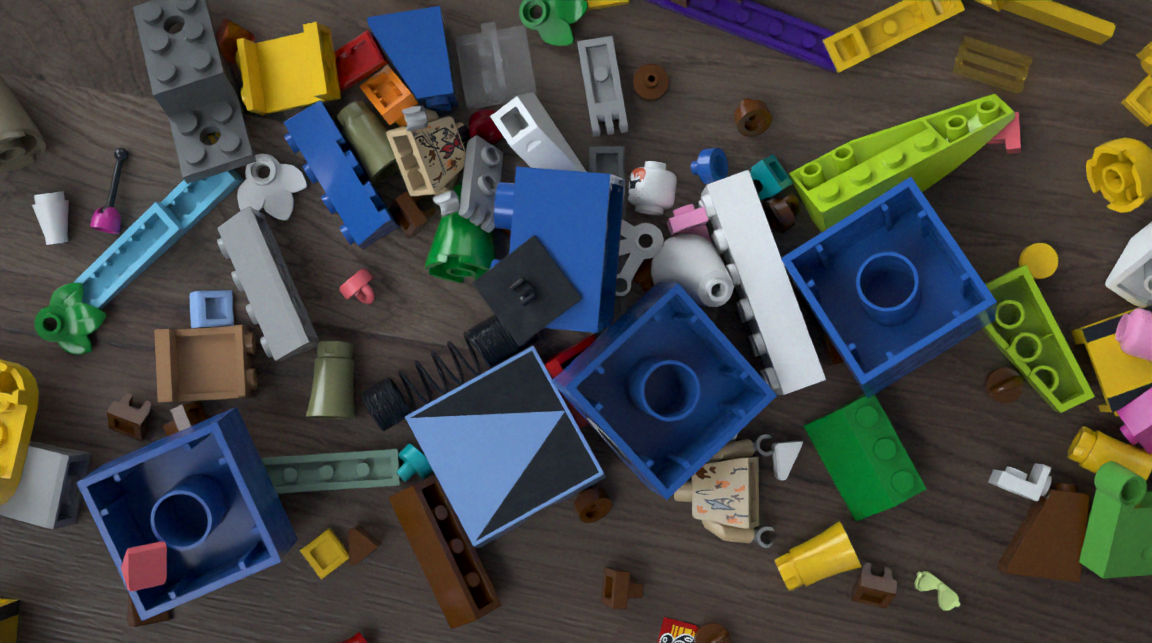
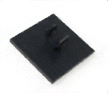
M535 235L472 283L519 346L582 299Z

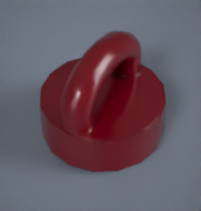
M483 109L475 112L469 119L470 137L473 138L478 135L490 144L501 140L503 135L490 117L497 111Z

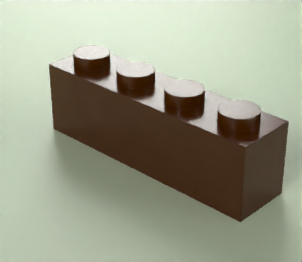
M436 475L388 497L451 630L474 622L502 606L474 546Z

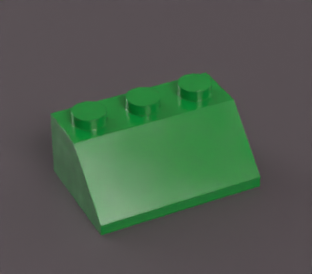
M863 393L803 426L854 521H859L895 507L926 490L922 479L876 395L867 398Z

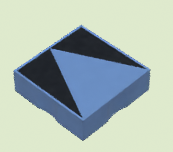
M534 346L405 416L472 545L477 548L522 525L532 515L545 507L561 503L606 478L561 394L551 382L552 378Z

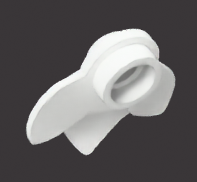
M269 154L255 155L257 162L246 165L245 175L247 179L238 189L237 199L240 210L249 206L258 211L264 208L274 218L282 221L289 220L294 209L292 193L307 188L302 172L293 165L280 164L276 158ZM263 166H268L270 168L269 176L264 179L260 178L258 174L259 169Z

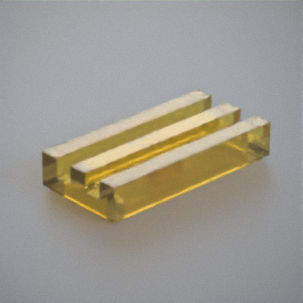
M964 36L961 40L952 72L1020 94L1023 92L1024 81L1028 76V68L1033 58ZM967 48L1018 64L1020 68L968 52ZM963 60L1016 76V81L1014 82L962 65Z

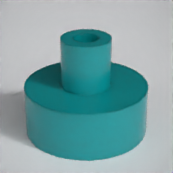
M408 444L398 454L404 464L396 471V474L404 482H407L414 474L424 480L433 471L427 458L411 444Z

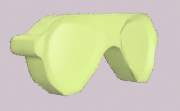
M919 571L916 574L915 589L920 592L937 589L938 604L943 611H949L961 605L957 593L929 571Z

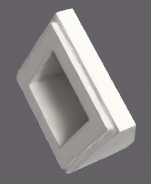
M803 441L772 443L771 449L774 451L772 454L773 469L776 479H787Z

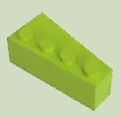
M1027 265L1019 266L985 283L997 301L996 320L982 328V330L1052 410L1062 413L1095 397Z

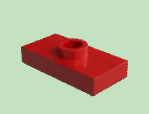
M369 30L334 52L340 94L389 63L374 34Z

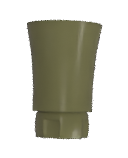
M362 100L354 101L344 107L336 115L335 121L343 131V137L354 151L372 185L383 183L400 172L386 135L388 129L377 115L371 112Z
M341 341L318 342L317 358L314 359L311 396L306 413L307 418L325 420L357 419L354 400L355 361L352 360L353 344Z

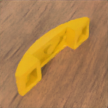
M903 0L822 41L839 73L964 11L965 8L961 0Z

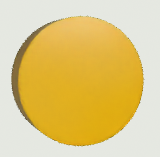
M1035 243L1022 251L1019 257V266L1027 265L1035 280L1044 279L1056 271L1058 256L1050 245Z

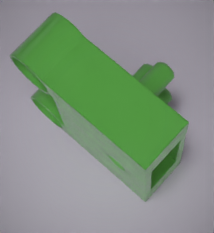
M1106 462L1095 475L1094 483L1097 489L1092 509L1087 519L1088 526L1079 562L1103 579L1152 575V491L1147 492V483L1143 477L1117 462Z

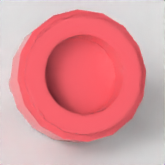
M362 268L339 287V292L346 300L355 295L361 303L371 304L374 302L375 295L368 283L375 277L367 268Z

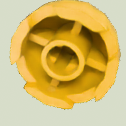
M1119 138L1108 141L1096 147L1093 157L1086 162V174L1090 187L1094 194L1101 190L1104 198L1110 202L1107 205L1109 209L1120 213L1131 212L1152 197V149L1142 141L1132 138Z

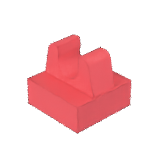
M1015 112V118L987 144L1006 143L1007 154L1021 153L1019 112Z

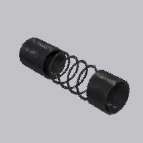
M493 314L487 320L481 321L480 324L474 325V327L468 329V332L464 331L463 333L477 372L469 365L453 343L448 341L447 346L457 367L461 382L452 374L437 353L431 350V356L443 382L445 392L434 382L420 362L415 360V366L426 389L429 402L417 391L402 370H399L398 373L409 396L413 411L409 409L403 395L390 377H386L383 381L380 380V383L377 382V384L364 390V392L361 391V397L382 431L389 430L392 426L405 420V416L416 411L408 385L425 404L432 402V397L424 375L441 394L445 395L448 393L447 383L439 363L458 385L464 384L463 373L454 352L474 375L479 376L481 374L477 358L469 340L479 351L487 366L492 369L493 366L499 365L505 359L508 360V357L511 358V355L514 356V354L524 350L527 346L530 347V344L533 345V342L539 341L538 335L535 334L519 346L498 317Z

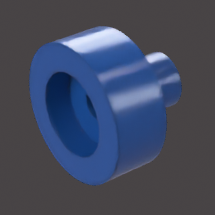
M720 148L703 149L698 156V160L691 163L692 174L699 175L701 181L706 185L727 178L728 161L724 151Z

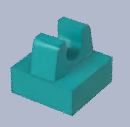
M774 154L762 159L751 167L750 175L752 181L759 180L763 185L762 191L758 193L759 200L770 196L773 197L793 184V181Z

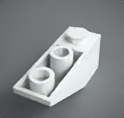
M534 92L516 96L490 116L510 147L531 168L586 172Z

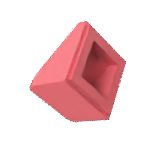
M160 541L126 550L121 570L129 591L133 592L155 587L166 582L167 546L165 542Z

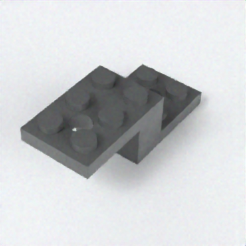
M152 0L133 6L153 96L169 118L179 165L185 182L189 184L257 162L235 75L220 50L208 0ZM177 23L184 24L180 32L169 34V30L173 25ZM210 134H221L215 144L204 145L205 139Z

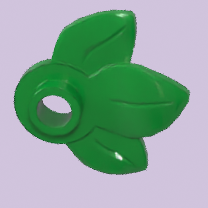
M523 0L520 5L519 16L521 22L527 28L538 30L546 43L567 46L574 42L570 24L576 23L584 16L589 4L586 0ZM537 6H540L543 11L539 19H536L533 14Z
M70 283L59 287L53 292L49 306L37 313L34 327L42 339L49 342H57L67 353L80 355L92 351V344L88 334L93 333L103 324L107 314L95 306L82 303L84 297V285L82 283ZM50 317L57 321V328L54 331L47 327V320Z

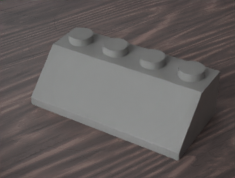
M251 206L244 208L217 228L221 235V238L217 239V243L225 259L231 258L236 270L231 272L233 281L240 292L245 291L250 304L246 305V310L253 324L259 323L264 337L260 338V342L268 358L273 356L275 361L283 362L317 347L320 341L265 215Z

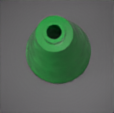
M462 181L460 182V185H456L453 188V191H455V193L457 194L459 201L461 197ZM459 211L441 217L425 261V270L429 269L428 274L433 277L455 283H463L464 277H475V280L490 269L493 259H497L493 230L489 233L481 229V224L476 226L470 222V217L465 219L460 216Z

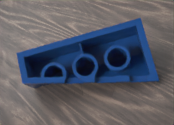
M321 100L283 122L289 131L284 135L287 143L295 154L299 151L303 154L307 161L302 166L313 184L318 181L326 192L321 198L332 215L336 212L340 215L344 224L339 228L350 245L356 242L360 248L364 249L399 228L377 189L369 181L354 151L343 137L337 123Z

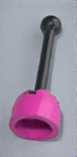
M122 147L117 148L114 152L116 164L107 204L94 212L90 224L91 229L110 234H119L121 227V215L114 208V202L123 162L129 157L128 151Z

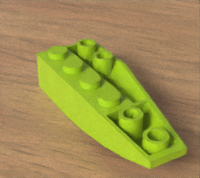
M992 94L851 140L790 172L789 176L813 223L822 233L912 177L921 192L925 191L986 145L1015 118V112L996 94Z

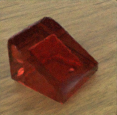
M227 18L223 19L217 32L220 50L227 62L237 66V39L244 38L254 42L255 36Z

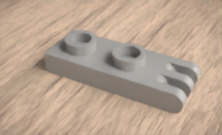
M613 36L577 41L593 138L600 137L601 130L598 122L605 121L607 135L614 134L612 120L619 119L621 133L629 132Z
M476 135L467 141L459 215L465 219L470 217V222L476 226L481 224V229L489 233L495 228L494 202L496 189L501 180L503 152Z

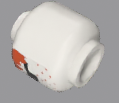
M645 161L644 167L636 168L631 172L628 201L633 206H636V212L664 215V210L674 205L677 177L674 173L666 170L665 163Z

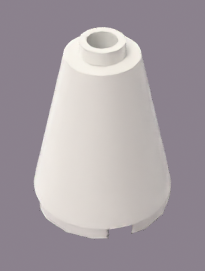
M680 233L668 238L663 243L664 246L658 255L655 254L651 267L654 286L658 282H678L698 306L718 307L730 299L733 293V281L715 246L706 238L695 233Z

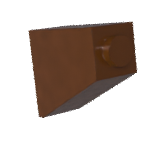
M1055 483V490L1048 489L1044 496H1040L1039 500L1034 502L999 560L997 570L1007 574L1080 583L1082 564L1079 560L1086 534L1090 495L1077 493V485Z

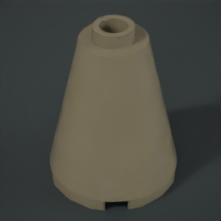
M0 74V173L18 170L35 161L33 156L35 153L41 150L43 154L46 151V142Z

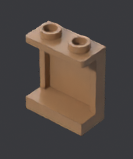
M235 325L230 327L154 330L158 403L253 398L252 390H256L258 385L257 371L255 368H251V354H255L256 339L254 332L249 331V326Z

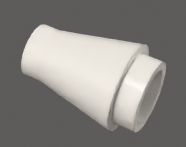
M64 191L34 195L35 204L32 207L45 236L46 245L69 242L67 235L69 200H65Z

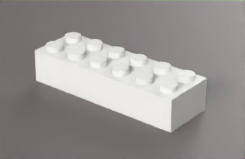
M749 170L707 184L701 193V200L698 201L699 208L704 207L708 220H711L714 228V234L710 235L712 244L719 255L723 253L727 264L726 269L733 281V288H736L740 300L735 302L738 315L742 323L748 321L753 334L748 336L751 350L755 357L761 356L765 369L760 370L761 377L777 395H785L826 380Z

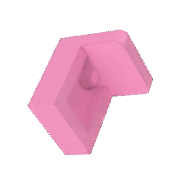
M690 204L672 211L674 217L669 218L667 221L671 237L680 233H695L712 243L706 227L708 218L704 207L695 209L694 205Z

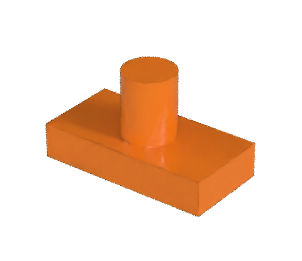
M388 65L359 86L389 125L394 122L398 126L407 125L402 109L419 104Z

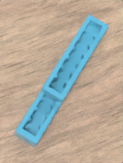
M235 169L189 184L183 180L162 202H155L73 282L84 285L82 303L90 304L99 309L106 306L236 189L244 179Z

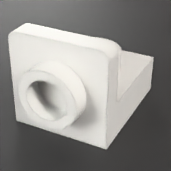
M1035 463L1028 481H1026L1028 474L1007 466L1005 472L993 469L988 483L1026 499L1038 501L1040 496H1044L1050 487L1052 478L1049 476L1051 467Z

